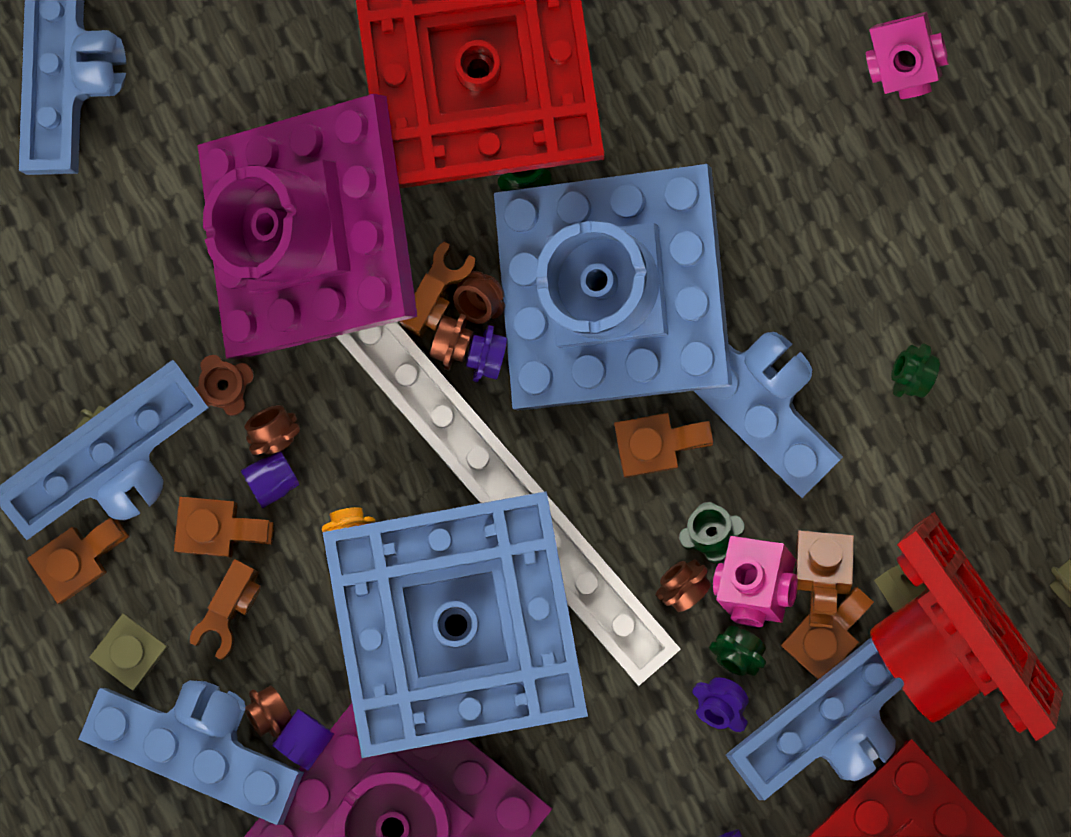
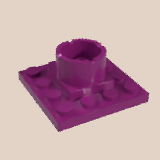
M370 94L197 145L205 199L203 228L206 231L207 238L204 240L208 253L213 260L226 359H243L418 317L386 96Z
M351 703L330 729L335 735L310 770L307 771L301 766L298 769L304 773L284 824L275 825L259 818L244 837H389L384 831V823L386 819L391 817L397 818L402 822L404 831L401 837H531L553 808L468 739L362 758L353 704Z

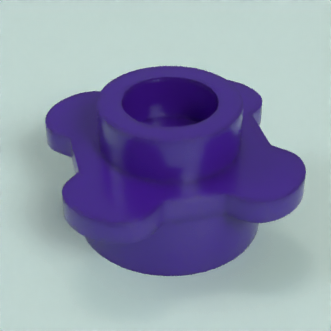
M488 325L483 337L473 335L466 367L475 369L472 380L474 382H478L482 376L495 380L498 378L505 354L507 337L493 334L494 326Z
M714 678L709 684L699 682L695 685L692 692L698 698L699 703L696 714L703 722L717 729L729 727L735 732L745 730L748 721L742 714L749 703V699L741 686L726 678Z

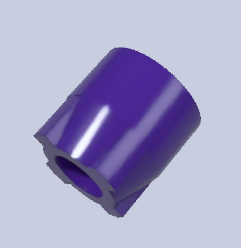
M281 451L262 458L240 470L262 509L281 499L290 490L299 486L296 476Z
M297 709L272 746L288 759L309 771L335 734L304 711Z

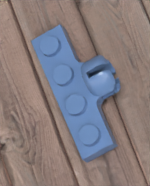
M25 0L19 171L26 175L78 174L80 109L83 101L90 97L115 96L123 88L126 80V73H113L112 65L126 64L122 40L109 30H85L83 25L84 0Z
M776 332L763 334L744 352H739L729 345L732 386L694 390V392L803 498L843 458L796 411L792 403L794 396L811 379L812 368L805 356L799 352L777 372L772 365L787 351L792 343Z
M172 360L0 485V508L26 540L87 498L97 500L112 519L127 520L139 515L140 512L130 500L129 495L126 493L134 486L150 507L160 496L163 489L162 476L149 458L151 451L208 409V406L179 366Z
M869 638L725 756L758 800L765 801L819 757L826 759L841 779L847 781L862 779L876 770L873 763L874 760L880 758L885 763L896 748V740L882 723L879 710L886 701L902 689L904 682L901 678L893 677L878 653L872 638Z
M189 680L184 683L174 708L168 713L159 711L108 688H99L78 739L275 825L284 824L304 773L246 748L238 742L237 729L245 712L244 707H246L244 700L231 691H228V693L221 692L219 686L205 681Z

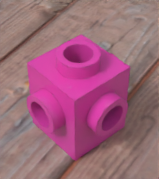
M923 12L873 25L869 30L874 49L866 51L867 64L873 83L882 81L885 94L898 91L900 99H908L932 92L931 82L940 80L942 76L940 67L949 65V60L942 33L932 34L928 13ZM903 50L911 52L915 56L916 63L914 65L904 64L900 60L899 52Z
M730 536L725 562L719 563L714 573L713 592L717 596L716 600L731 615V620L736 623L751 627H763L765 620L783 623L786 607H792L796 599L798 579L797 575L793 574L796 559L783 543Z

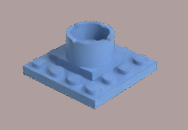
M708 164L494 193L501 281L504 291L503 302L505 303L504 316L512 407L514 410H529L732 386L712 167ZM607 276V285L604 289L598 291L600 282Z
M547 491L323 532L362 758L588 717ZM455 615L463 616L467 621V629L460 636H452L446 629L447 621Z

